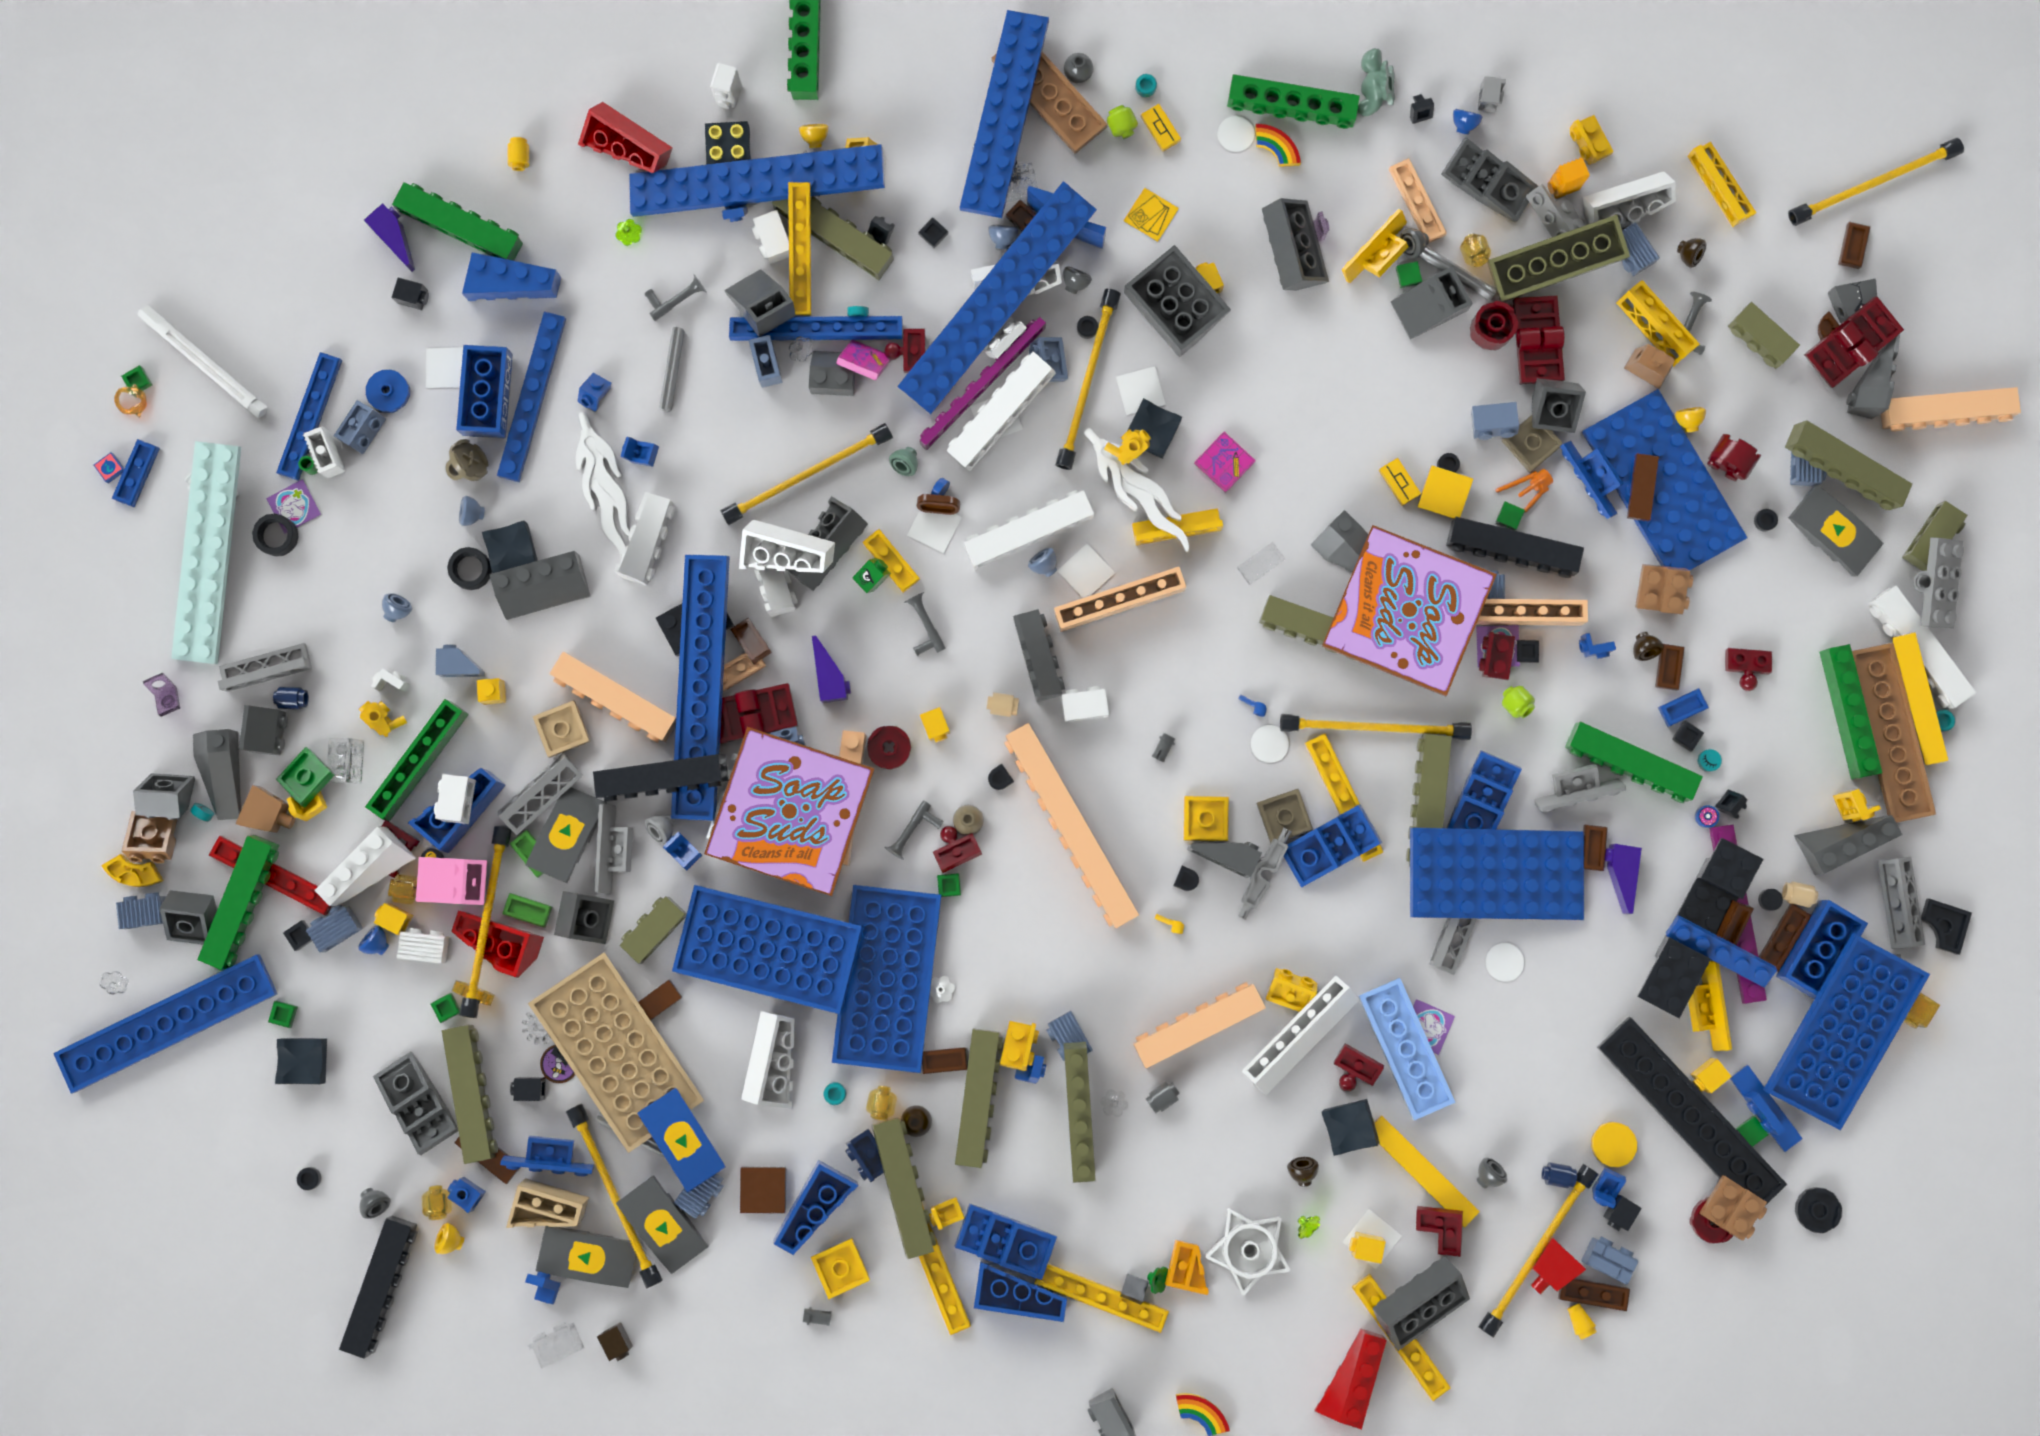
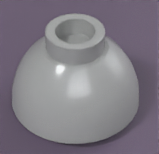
M668 814L666 816L655 815L646 819L645 825L648 833L655 841L666 844L672 836L675 821Z

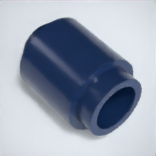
M279 687L273 694V703L277 705L278 709H302V707H307L308 691L303 690L301 687Z
M1548 1162L1547 1166L1542 1168L1541 1178L1545 1180L1546 1185L1568 1189L1576 1184L1577 1170L1572 1169L1568 1165Z

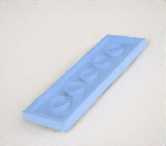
M1397 978L1358 995L1413 1120L1456 1103L1401 979Z

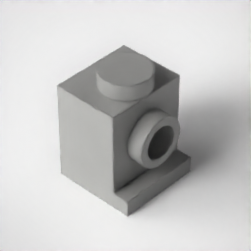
M1484 77L1480 85L1478 109L1486 113L1496 112L1498 104H1502L1504 91L1502 89L1506 84V79Z

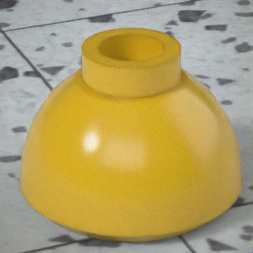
M808 124L799 127V133L802 139L809 144V148L822 147V142L826 139L829 131L827 124Z
M1703 407L1686 408L1675 412V418L1679 425L1685 428V432L1699 431V426L1703 423L1706 416V409Z
M448 1222L443 1224L435 1240V1252L437 1254H448L454 1250H460L464 1243V1237L460 1236L458 1229Z

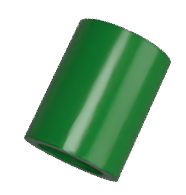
M303 456L298 462L300 469L309 475L318 473L317 465L314 464L315 461L311 457Z

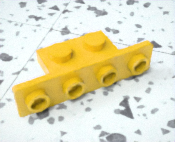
M1398 209L1391 215L1387 222L1374 233L1370 240L1342 268L1343 275L1348 283H1351L1364 269L1380 278L1408 248L1407 242L1396 236L1407 224L1402 210Z
M1710 961L1701 977L1702 984L1696 986L1688 1002L1693 1032L1710 1030L1713 1051L1732 1050L1720 967L1717 962Z

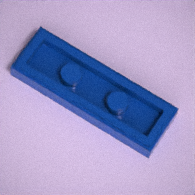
M137 439L111 499L135 507L158 455L159 447Z

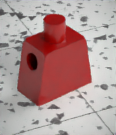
M1552 1238L1532 1268L1539 1276L1532 1282L1531 1286L1540 1295L1549 1285L1554 1290L1559 1291L1583 1273L1586 1268Z

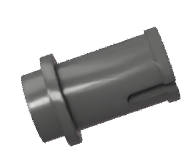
M1163 733L1159 737L1160 741L1152 757L1165 762L1171 746L1175 745V738Z
M809 1307V1309L805 1308L803 1322L807 1323V1325L814 1323L830 1326L832 1311L813 1310L812 1307Z

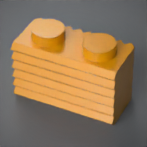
M1579 157V159L1559 165L1547 183L1548 190L1551 194H1554L1556 199L1579 191L1590 177L1583 158Z

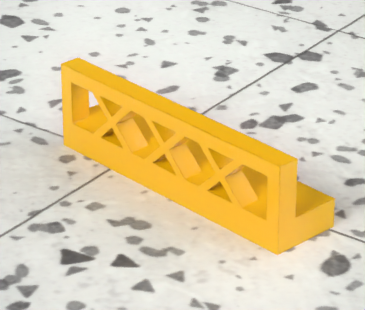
M1710 141L1703 146L1700 144L1693 148L1687 157L1731 226L1735 227L1755 215V209L1712 142ZM1708 149L1712 156V160L1709 158L1705 150ZM1718 170H1721L1722 173L1724 174V175H1723V178H1722V176L1720 175V173L1718 172ZM1729 187L1733 188L1735 195L1732 194ZM1740 205L1745 207L1748 212L1747 214H1745Z
M1643 280L1632 287L1616 302L1657 349L1664 351L1675 359L1673 367L1700 345ZM1627 298L1633 303L1634 308H1631L1625 302ZM1641 316H1644L1648 320V324H1645L1642 321ZM1656 332L1663 337V340H1659V338L1656 336ZM1670 348L1674 349L1676 353L1679 355L1677 359L1670 352Z
M1218 508L1181 514V521L1165 517L1168 521L1179 527L1186 537L1218 532L1223 528ZM1150 520L1132 523L1136 546L1178 539L1176 536L1154 526Z

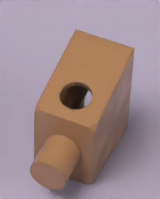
M1647 344L1634 350L1624 369L1660 389L1670 373L1675 359L1664 351H1660L1654 346Z
M252 785L236 824L277 833L280 826L291 829L296 818L286 814L289 807L287 802L263 787Z

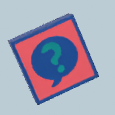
M112 452L93 465L106 483L113 481L125 469Z

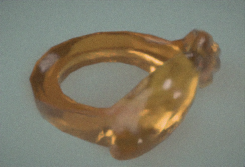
M136 384L132 387L119 388L114 396L115 405L123 414H136L138 418L141 417V413L146 408L147 401L145 393ZM122 392L133 395L135 398H140L141 403L136 404L130 409H125L120 405L119 396Z

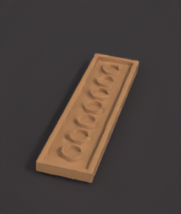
M1894 643L1852 651L1882 773L1878 774L1887 814L1892 815L1896 823L1936 815Z

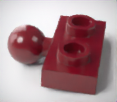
M903 329V347L894 342L888 343L885 346V356L891 360H895L900 355H903L904 373H908L925 353V329Z
M1727 648L1725 650V671L1744 673L1739 681L1740 687L1745 691H1752L1758 684V680L1753 673L1767 675L1772 673V651Z
M946 826L941 830L940 837L948 845L933 851V854L942 873L982 855L973 833L956 840L958 833L954 827Z
M1346 1043L1334 1060V1065L1348 1072V1074L1342 1075L1339 1079L1340 1088L1346 1092L1355 1089L1357 1085L1356 1077L1373 1086L1384 1069L1383 1064Z

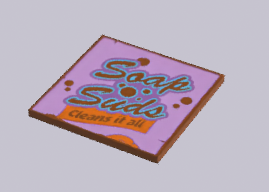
M1372 525L1322 647L1446 697L1497 574Z
M747 727L704 854L833 896L875 768Z

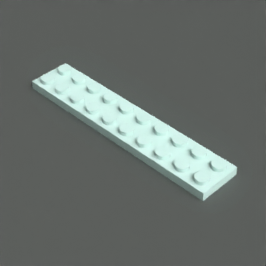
M195 441L171 659L218 664L242 448L240 446Z

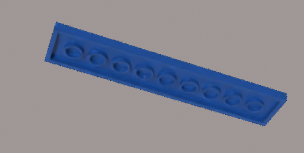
M1007 10L959 207L960 211L997 218L1003 217L1049 25V17Z
M257 954L53 1054L69 1091L73 1094L278 995L260 954Z

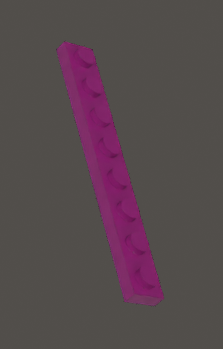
M1041 317L1036 321L1034 319L1031 320L1026 326V331L1011 344V347L1006 352L1004 351L998 359L995 358L996 362L991 367L989 365L986 366L980 373L981 377L976 382L972 381L966 387V393L961 398L957 396L951 402V408L946 413L944 411L940 413L935 419L936 423L931 428L927 427L921 433L920 445L924 449L928 450L1017 359L1030 343L1046 329V322Z
M1734 824L1709 828L1713 851L1720 838H1724L1737 845ZM1747 893L1743 899H1738L1737 902L1749 905ZM1750 916L1736 946L1759 957ZM1737 974L1742 1004L1767 1000L1764 987Z

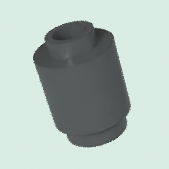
M1164 1082L1150 1092V1096L1146 1100L1155 1113L1163 1112L1179 1100L1177 1095L1180 1092L1173 1083L1168 1084Z

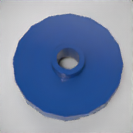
M381 370L369 378L365 395L368 402L376 410L383 413H394L407 404L410 397V386L399 372ZM389 387L390 391L388 393H384V389Z

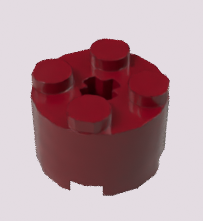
M1500 301L1483 305L1471 321L1470 337L1472 341L1487 350L1496 351L1505 346L1518 328L1519 322L1513 312L1514 309L1507 303Z
M1723 434L1708 457L1707 465L1715 470H1723L1726 472L1725 477L1736 482L1738 479L1746 480L1759 461L1761 454L1756 455L1758 450L1740 438L1738 441H1733L1730 439L1731 435Z

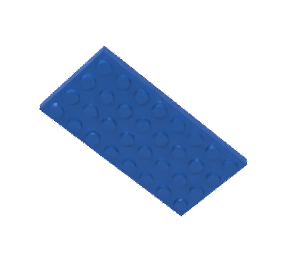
M1659 389L1582 431L1592 451L1601 447L1624 483L1616 488V491L1627 509L1635 455L1639 453L1659 456L1651 520L1649 522L1634 521L1661 566L1686 568L1690 571L1748 538Z
M1410 828V917L1584 920V832Z
M694 885L672 972L842 1014L864 926Z
M853 885L849 923L864 926L843 1012L842 1014H837L832 1063L921 1073L941 895Z
M1852 933L1763 1090L1841 1131L1930 974Z

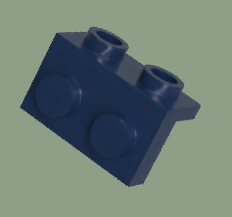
M866 1129L845 1143L848 1147L845 1152L851 1161L856 1159L860 1166L857 1171L864 1181L868 1179L869 1182H873L875 1178L884 1173L875 1138L869 1129Z

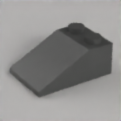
M1248 841L1244 844H1190L1187 848L1188 851L1244 878L1252 876L1262 855V852L1258 851L1259 847Z

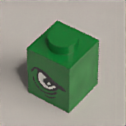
M873 558L869 559L852 579L866 593H871L891 573L887 570L888 566L884 561Z

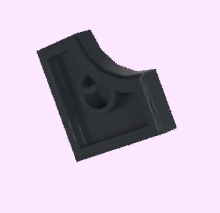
M1930 898L1926 899L1921 920L1927 923L1934 931L1936 937L1935 948L1960 955L1972 912Z

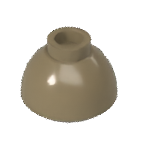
M973 805L961 806L954 813L953 825L962 835L967 836L971 833L974 835L983 826V814Z

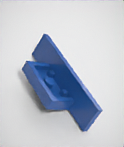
M1572 441L1562 444L1560 447L1563 457L1570 461L1574 467V474L1578 479L1582 480L1586 486L1587 494L1597 503L1599 513L1605 516L1606 519L1618 514L1606 495L1624 483L1601 447L1582 458Z
M1749 1065L1744 1066L1732 1075L1730 1080L1746 1100L1747 1107L1754 1115L1758 1116L1763 1129L1772 1135L1783 1152H1786L1803 1139L1772 1096L1763 1090V1084Z
M539 1136L528 1137L526 1158L504 1155L500 1164L505 1165L507 1169L511 1170L525 1167L529 1168V1171L542 1172L545 1169L552 1170L551 1172L554 1174L574 1172V1175L581 1177L592 1174L594 1170V1164L572 1162L574 1140Z

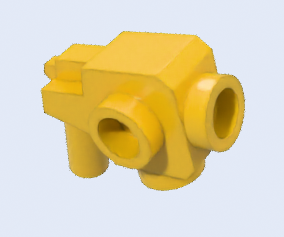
M1129 429L1120 437L1123 441L1119 448L1108 442L1104 450L1118 457L1122 465L1125 463L1129 464L1134 458H1138L1148 449L1151 437L1143 429L1141 431L1134 430L1133 432Z
M367 701L358 709L361 712L360 718L371 729L385 737H388V733L407 724L404 715L391 720L387 716L390 709L382 701L379 703Z

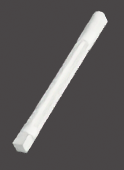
M148 305L138 311V316L218 383L255 417L260 418L266 414L268 407L198 349Z

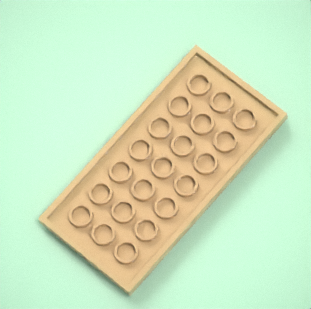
M605 952L528 1003L628 1153L652 1137L637 1113L674 1088L678 1090L690 1110L704 1101Z

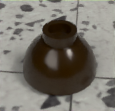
M1694 238L1680 242L1677 253H1680L1681 260L1686 266L1693 268L1698 265L1706 251V241L1701 238Z
M1642 632L1635 637L1637 641L1633 647V655L1636 660L1647 661L1657 657L1663 651L1664 645L1657 637L1649 635L1648 632Z
M911 1106L901 1116V1122L904 1121L907 1134L912 1137L923 1136L931 1128V1115L922 1106Z
M1298 1157L1288 1163L1287 1169L1290 1176L1298 1182L1299 1186L1307 1187L1312 1184V1180L1316 1177L1319 1164L1311 1157Z

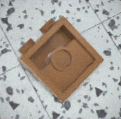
M1642 564L1635 607L1638 609L1657 610L1663 613L1683 614L1684 609L1687 610L1689 607L1690 599L1686 594L1687 589L1693 585V575H1690V571L1686 568Z
M131 811L121 851L130 861L136 863L142 862L143 859H150L155 863H164L165 860H172L176 844L174 832L177 819L169 820L166 817L146 818L135 815V811Z
M1722 1175L1699 1214L1737 1239L1744 1241L1745 1238L1749 1239L1755 1231L1753 1225L1757 1218L1760 1220L1766 1214L1767 1208L1765 1205L1767 1202Z

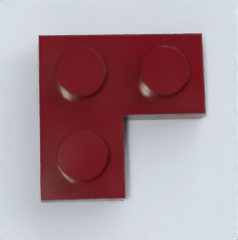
M1417 1206L1416 1231L1439 1233L1438 1254L1461 1257L1463 1211Z

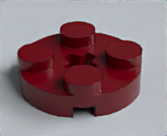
M897 726L879 727L872 732L868 739V756L880 768L887 770L899 768L910 756V739ZM893 742L895 744L893 746L894 752L891 753L889 751L885 753L884 743L890 744Z
M1706 1197L1694 1206L1689 1219L1690 1225L1695 1234L1708 1243L1727 1242L1733 1235L1715 1224L1711 1226L1709 1224L1710 1220L1699 1214L1709 1198Z

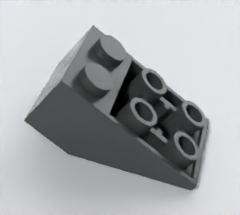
M1453 266L1431 276L1391 301L1410 340L1467 312L1473 304Z
M761 269L724 290L759 337L796 316L792 299L782 286Z

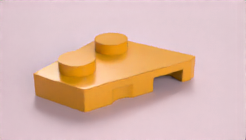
M1175 1239L1165 1285L1208 1295L1209 1291L1204 1278L1205 1272L1200 1259L1201 1253L1197 1244Z

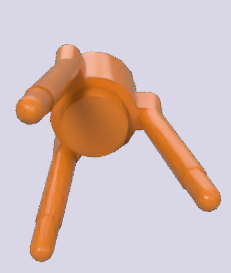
M1545 469L1540 470L1538 473L1533 471L1531 474L1503 485L1495 491L1498 493L1530 480V486L1520 492L1518 496L1522 497L1533 489L1539 492L1524 508L1526 513L1549 490L1548 486L1553 483V478Z

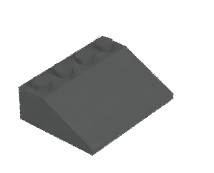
M1175 245L1128 282L1124 288V294L1179 357L1192 348L1231 311L1228 305Z

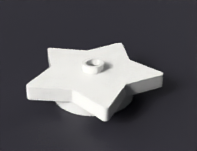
M1230 1208L1227 1209L1224 1237L1205 1254V1257L1231 1271L1242 1295H1245L1261 1276L1290 1271L1288 1264L1277 1247L1282 1218L1276 1216L1252 1221ZM1250 1244L1253 1246V1250L1247 1253L1244 1248Z

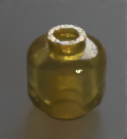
M1469 234L1460 245V252L1467 265L1473 267L1483 266L1491 256V248L1486 237L1483 235Z
M397 874L394 879H390L388 896L391 897V900L394 903L413 904L416 898L417 877Z
M878 1086V1089L871 1090L868 1094L866 1111L870 1114V1117L877 1120H888V1117H892L897 1103L896 1094L891 1092V1088L887 1086Z
M442 1185L429 1187V1191L421 1196L422 1213L424 1216L429 1217V1220L445 1219L447 1214L452 1211V1201L447 1198L450 1192L443 1189Z

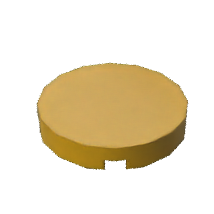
M1607 1122L1601 1124L1593 1133L1591 1149L1594 1156L1601 1163L1609 1167H1621L1633 1160L1637 1152V1140L1635 1134L1626 1125L1619 1122Z

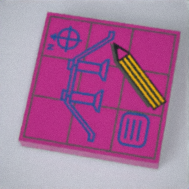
M851 340L838 356L836 364L877 380L891 359L886 357L882 351L856 340Z
M1224 431L1194 464L1226 493L1256 460Z

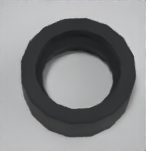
M275 513L266 514L259 518L252 531L256 547L262 552L276 557L290 553L297 545L299 538L298 529L294 522L283 515ZM278 522L286 527L287 539L280 547H269L264 541V531L271 523Z
M472 547L460 548L454 552L447 565L448 575L452 582L467 590L480 589L487 584L490 579L489 574H492L489 558L478 549ZM468 556L476 557L482 563V573L474 581L461 579L457 572L459 562Z

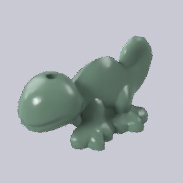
M1379 48L1371 49L1363 55L1361 60L1362 70L1368 73L1361 85L1362 94L1366 99L1362 100L1358 105V112L1362 116H1370L1377 112L1385 99L1388 105H1394L1395 100L1393 66H1388V60L1382 63V53Z

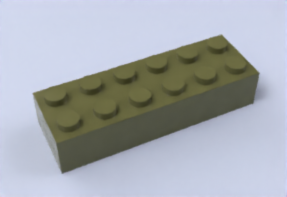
M1614 215L1489 259L1487 264L1499 301L1506 302L1626 260L1630 257L1618 216Z

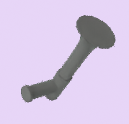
M694 274L693 282L686 289L663 304L660 303L653 289L646 291L644 295L654 307V310L649 314L656 321L692 294L700 291L707 293V291Z
M1699 292L1690 293L1693 296V305L1684 324V327L1689 332L1701 307L1705 303L1712 301L1705 294ZM1699 345L1693 351L1702 355L1705 346Z
M924 592L904 602L911 604L915 608L930 640L913 647L917 656L933 647L937 653L946 649L923 606L922 595Z
M923 800L896 843L884 848L896 857L904 860L902 857L903 848L922 819L936 826L937 829L941 827L944 821L929 813L928 810L931 805Z

